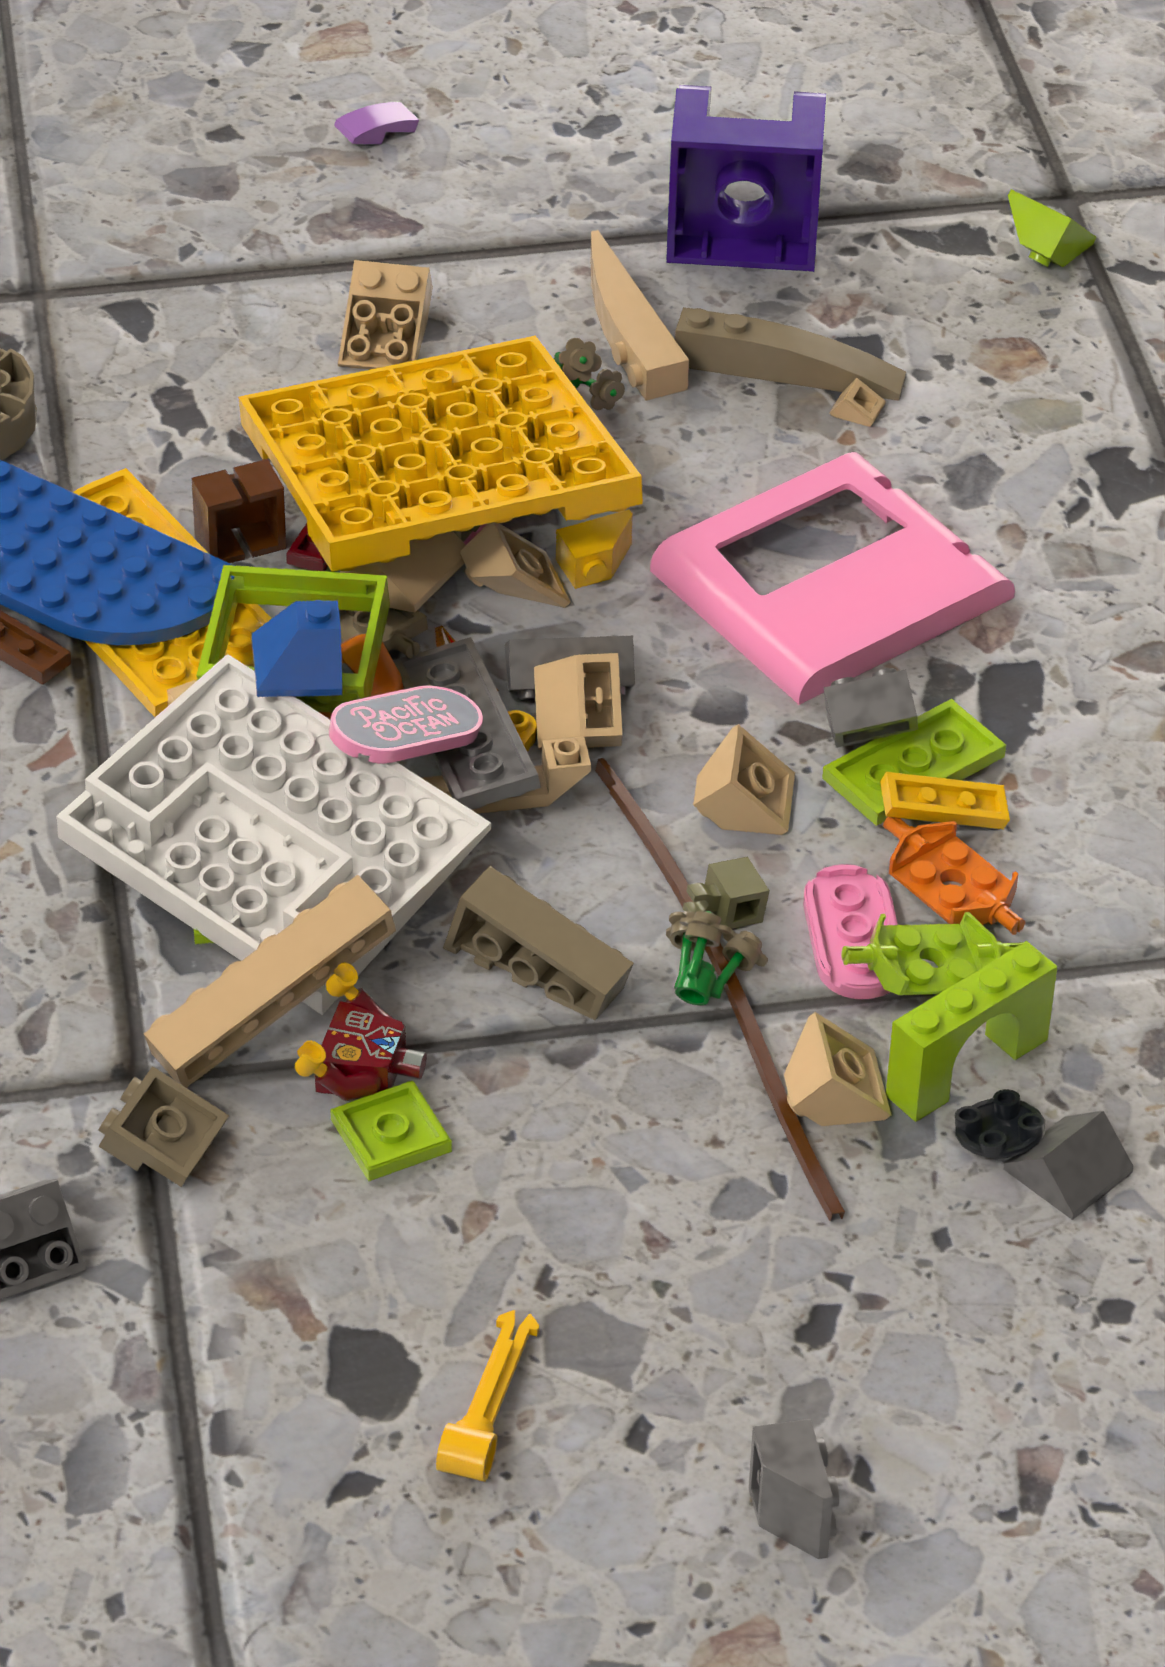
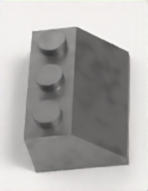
M633 635L508 640L505 643L508 691H518V699L535 698V666L574 655L618 653L620 695H626L625 687L635 686Z

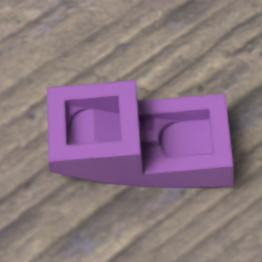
M387 102L366 106L347 113L336 119L334 126L352 144H382L386 132L415 133L419 119L401 102Z

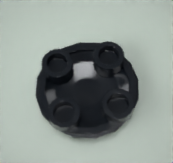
M1010 1089L999 1090L993 1095V1098L977 1102L972 1106L961 1107L955 1113V1136L961 1146L973 1154L988 1158H1009L1026 1153L1038 1145L1045 1135V1119L1040 1111L1027 1102L1021 1101L1019 1093Z

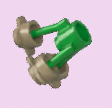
M678 911L669 915L671 927L666 929V936L670 939L672 945L681 949L679 973L674 985L675 994L689 1004L703 1006L709 1003L710 997L720 999L725 984L736 969L750 971L755 964L763 967L768 962V958L761 951L762 942L756 935L748 931H741L738 934L730 927L720 925L721 918L710 911ZM723 934V938L728 943L723 948L722 953L729 963L719 977L716 978L714 974L715 967L709 962L702 960L705 947L719 946ZM691 951H694L692 960L690 961Z

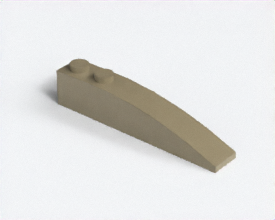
M683 307L675 330V341L689 359V369L843 392L858 378L881 398L897 401L900 400L906 378V371L837 340L800 328L763 319L745 317L740 314H725L706 311L701 308Z

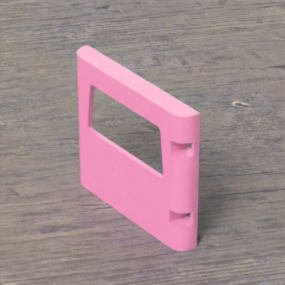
M855 452L842 455L668 537L658 546L650 564V572L798 705L824 693V687L831 686V683L835 680L846 677L854 678L1013 599L1015 594L1014 584L980 555L970 554L969 547L964 541L903 490L893 489L890 480ZM846 489L860 496L862 503L884 522L887 523L894 520L904 527L766 595L757 594L718 551V549Z

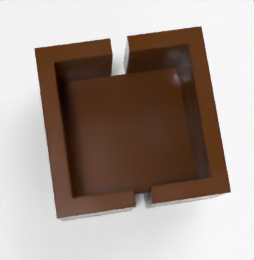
M268 459L233 467L234 474L230 475L225 469L191 478L195 540L210 555L228 563L245 560V553L231 530L234 528L237 529L252 558L286 549L284 487Z

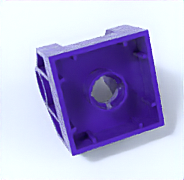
M679 84V88H676L671 136L666 263L815 272L826 93L794 91L792 121L709 116L712 86ZM749 181L761 186L766 194L754 201H740L727 195L725 189L731 183Z

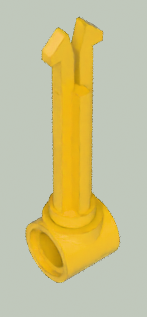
M515 1310L498 1315L496 1327L502 1329L468 1412L462 1420L455 1424L447 1423L442 1433L436 1458L437 1471L483 1482L488 1479L497 1447V1434L493 1433V1424L529 1335L537 1337L539 1333V1324L532 1314H528L519 1325L514 1340H511L515 1328Z

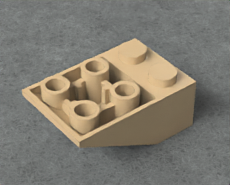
M354 260L338 366L370 370L418 359L428 321L433 289L429 267Z

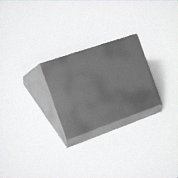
M1098 1111L1063 1117L1045 1131V1135L1038 1145L1026 1153L1013 1156L1006 1161L1003 1170L1073 1220L1133 1172L1134 1166L1105 1112Z

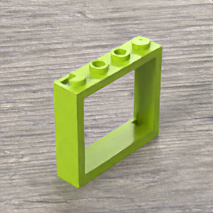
M223 565L196 675L197 680L225 657L238 603L290 606L295 601H338L339 610L371 612L358 674L342 673V695L294 697L318 712L331 713L342 703L371 697L390 606L387 576ZM247 666L254 671L253 666Z

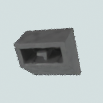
M886 668L876 671L869 678L855 680V678L846 677L835 680L831 683V686L824 687L826 713L836 748L918 730L917 713L906 669L896 671L894 668Z
M46 1179L0 1195V1300L86 1270L58 1180Z
M811 1419L754 1426L752 1430L748 1488L759 1527L817 1559L828 1558L829 1538L836 1536L837 1533L836 1519L832 1507L839 1506L840 1500L836 1478L834 1476L827 1477L825 1467L828 1466V1452L824 1438H816Z

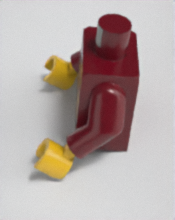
M345 962L339 964L334 969V974L326 981V990L335 997L345 995L347 1000L346 1002L339 1001L322 1044L320 1045L315 1041L308 1040L297 1050V1055L300 1058L295 1062L296 1072L304 1077H309L314 1073L316 1092L335 1094L344 1101L360 1099L392 1088L397 1075L421 1079L426 1066V1053L406 1049V1026L402 1021L394 1019L378 1006L363 988L356 989L354 987L358 980V973L351 964Z

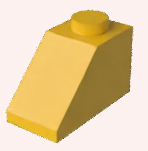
M630 509L556 529V561L575 589L613 578L632 545L633 514Z

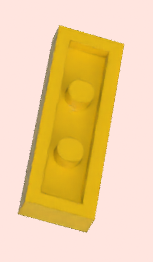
M886 772L880 781L886 817L940 823L955 821L958 825L1003 830L1010 821L1004 785Z

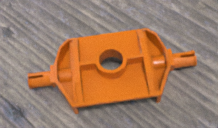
M887 817L885 819L883 827L899 839V843L890 858L889 874L947 923L960 924L965 912H970L982 925L988 922L992 925L998 921L1012 935H1016L1017 932L1019 933L1024 928L1025 920L1009 908L1017 890L1018 873L1016 871L1013 872L1012 879L1009 880L956 836L957 823L955 821L910 827L901 818ZM947 881H954L961 884V886L954 884L944 885L943 883Z

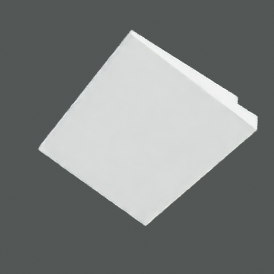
M228 654L85 779L86 790L56 816L59 839L193 929L199 930L202 935L241 961L257 950L259 944L265 938L277 935L292 924L300 912L305 909H312L326 899L331 890L338 884L347 883L359 875L391 910L396 931L351 964L356 969L358 975L491 830V822L397 762L378 764L368 761L370 756L360 753L358 758L347 755L329 737L330 719L294 696L257 697L254 671ZM325 984L302 1002L323 1015L339 997L330 995L326 990Z

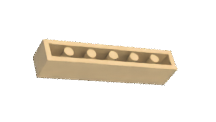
M359 875L347 883L338 884L331 890L326 899L312 909L309 908L300 912L292 924L277 935L265 938L259 944L257 950L242 961L230 964L223 971L222 975L206 988L195 990L190 994L186 1002L175 1011L157 1018L152 1023L150 1029L144 1033L151 1054L176 1082L187 1088L325 985L339 964L343 962L353 964L393 934L396 928L391 910Z

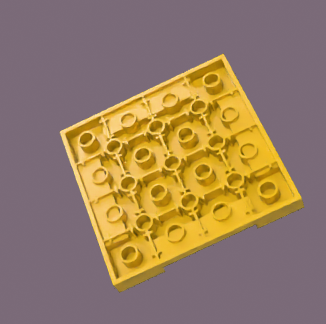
M536 335L238 397L242 427L263 460H271L307 519L308 534L331 572L338 570L351 571L361 565L375 562L387 563L394 561L398 557L411 555L409 540H427L441 533L468 531L474 526L492 522L505 523L515 517L524 515L546 514L552 509H558L567 521L585 520L591 515L609 511L622 512L629 507L643 504L641 474Z

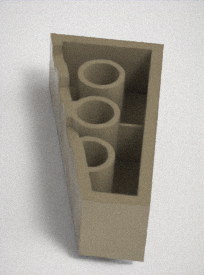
M490 865L461 895L443 949L454 954L463 950L474 955V963L485 969L490 970L495 965L512 974V981L525 988L528 985H537L544 988L547 998L595 1021L624 989L634 964L624 957L620 951L611 948L590 934L583 926L574 923L552 908L549 903L537 898L518 885L511 877L503 875Z

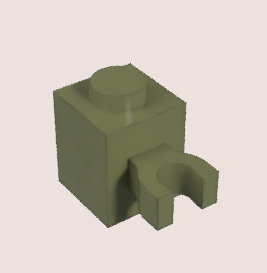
M748 856L712 863L708 865L705 884L694 883L687 886L686 891L693 902L684 903L683 910L684 912H713V914L721 918L720 925L728 926L731 929L762 923L770 890Z

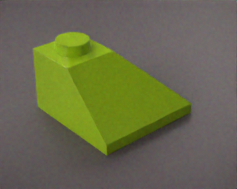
M1012 189L1010 190L1008 199L1019 242L1031 251L1028 257L1045 267H1048L1050 262L1064 267L1094 244L1097 237L1073 219Z

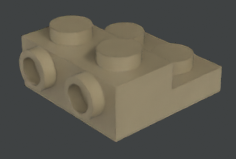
M152 1066L142 1081L136 1077L132 1079L120 1098L121 1101L126 1103L122 1110L118 1111L112 1108L102 1122L98 1131L105 1136L99 1147L136 1171L144 1163L182 1187L225 1124L229 1115Z

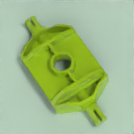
M965 912L960 924L884 925L886 915L880 914L870 943L867 946H843L841 958L844 960V965L867 964L869 970H874L884 990L897 995H930L941 993L1024 942L1001 943L996 941L995 936L970 912ZM925 960H930L934 962L938 966V968H933L931 964Z

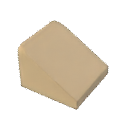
M856 378L841 393L829 414L839 419L870 427L886 401Z

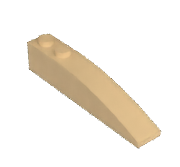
M598 230L591 231V287L595 309L603 333L612 349L614 361L617 365L623 367L631 386L639 390L645 401L688 390L689 359Z

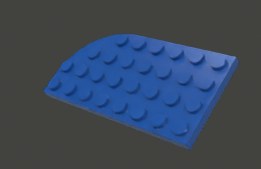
M0 460V605L70 637L110 645H140L167 641L195 632L209 625L223 565L232 564Z

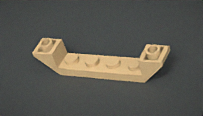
M584 736L542 740V765L534 766L539 776L541 788L526 792L521 796L509 797L471 810L479 814L551 805L591 772V762ZM442 775L422 777V779L452 797Z

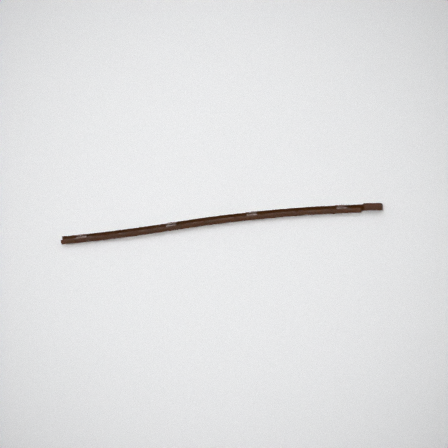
M599 758L595 772L610 790V795L650 852L682 908L684 903L693 902L686 891L689 884L661 838L604 758ZM721 943L719 946L705 947V951L715 967L718 977L729 963L723 956ZM734 972L725 984L724 991L736 1015L772 1106L798 1162L829 1221H831L833 1214H839L841 1219H843L845 1211L819 1164L795 1112L788 1104L785 1089L750 1004Z

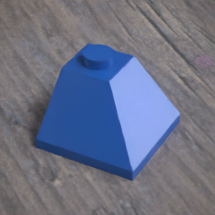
M295 601L252 633L251 641L257 697L342 695L341 625L338 601Z

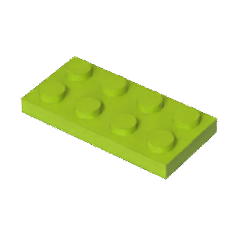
M950 699L918 716V730L874 739L823 766L822 779L873 824L878 826L887 818L885 816L880 784L886 772L963 780L1004 758L1006 744L953 699Z

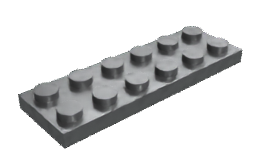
M471 637L419 652L416 656L413 655V658L406 656L393 660L402 676L404 689L418 686H439L452 689L471 699L482 712L483 721L481 729L474 742L459 748L432 753L453 799L469 809H478L486 804L509 797L521 796L526 792L541 788L538 773Z

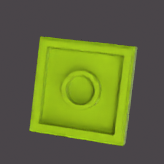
M413 1080L330 1109L332 1123L368 1182L452 1152L451 1139Z

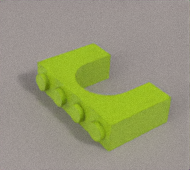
M1025 941L893 1021L886 1084L887 1098L915 1122L948 1103L952 1071L956 1057L968 1038L985 1022V1035L1014 1060L1046 1042L1049 1035L1058 966L1028 941Z

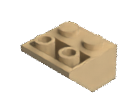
M618 653L574 655L534 667L538 750H542V740L584 736L587 748L622 746Z

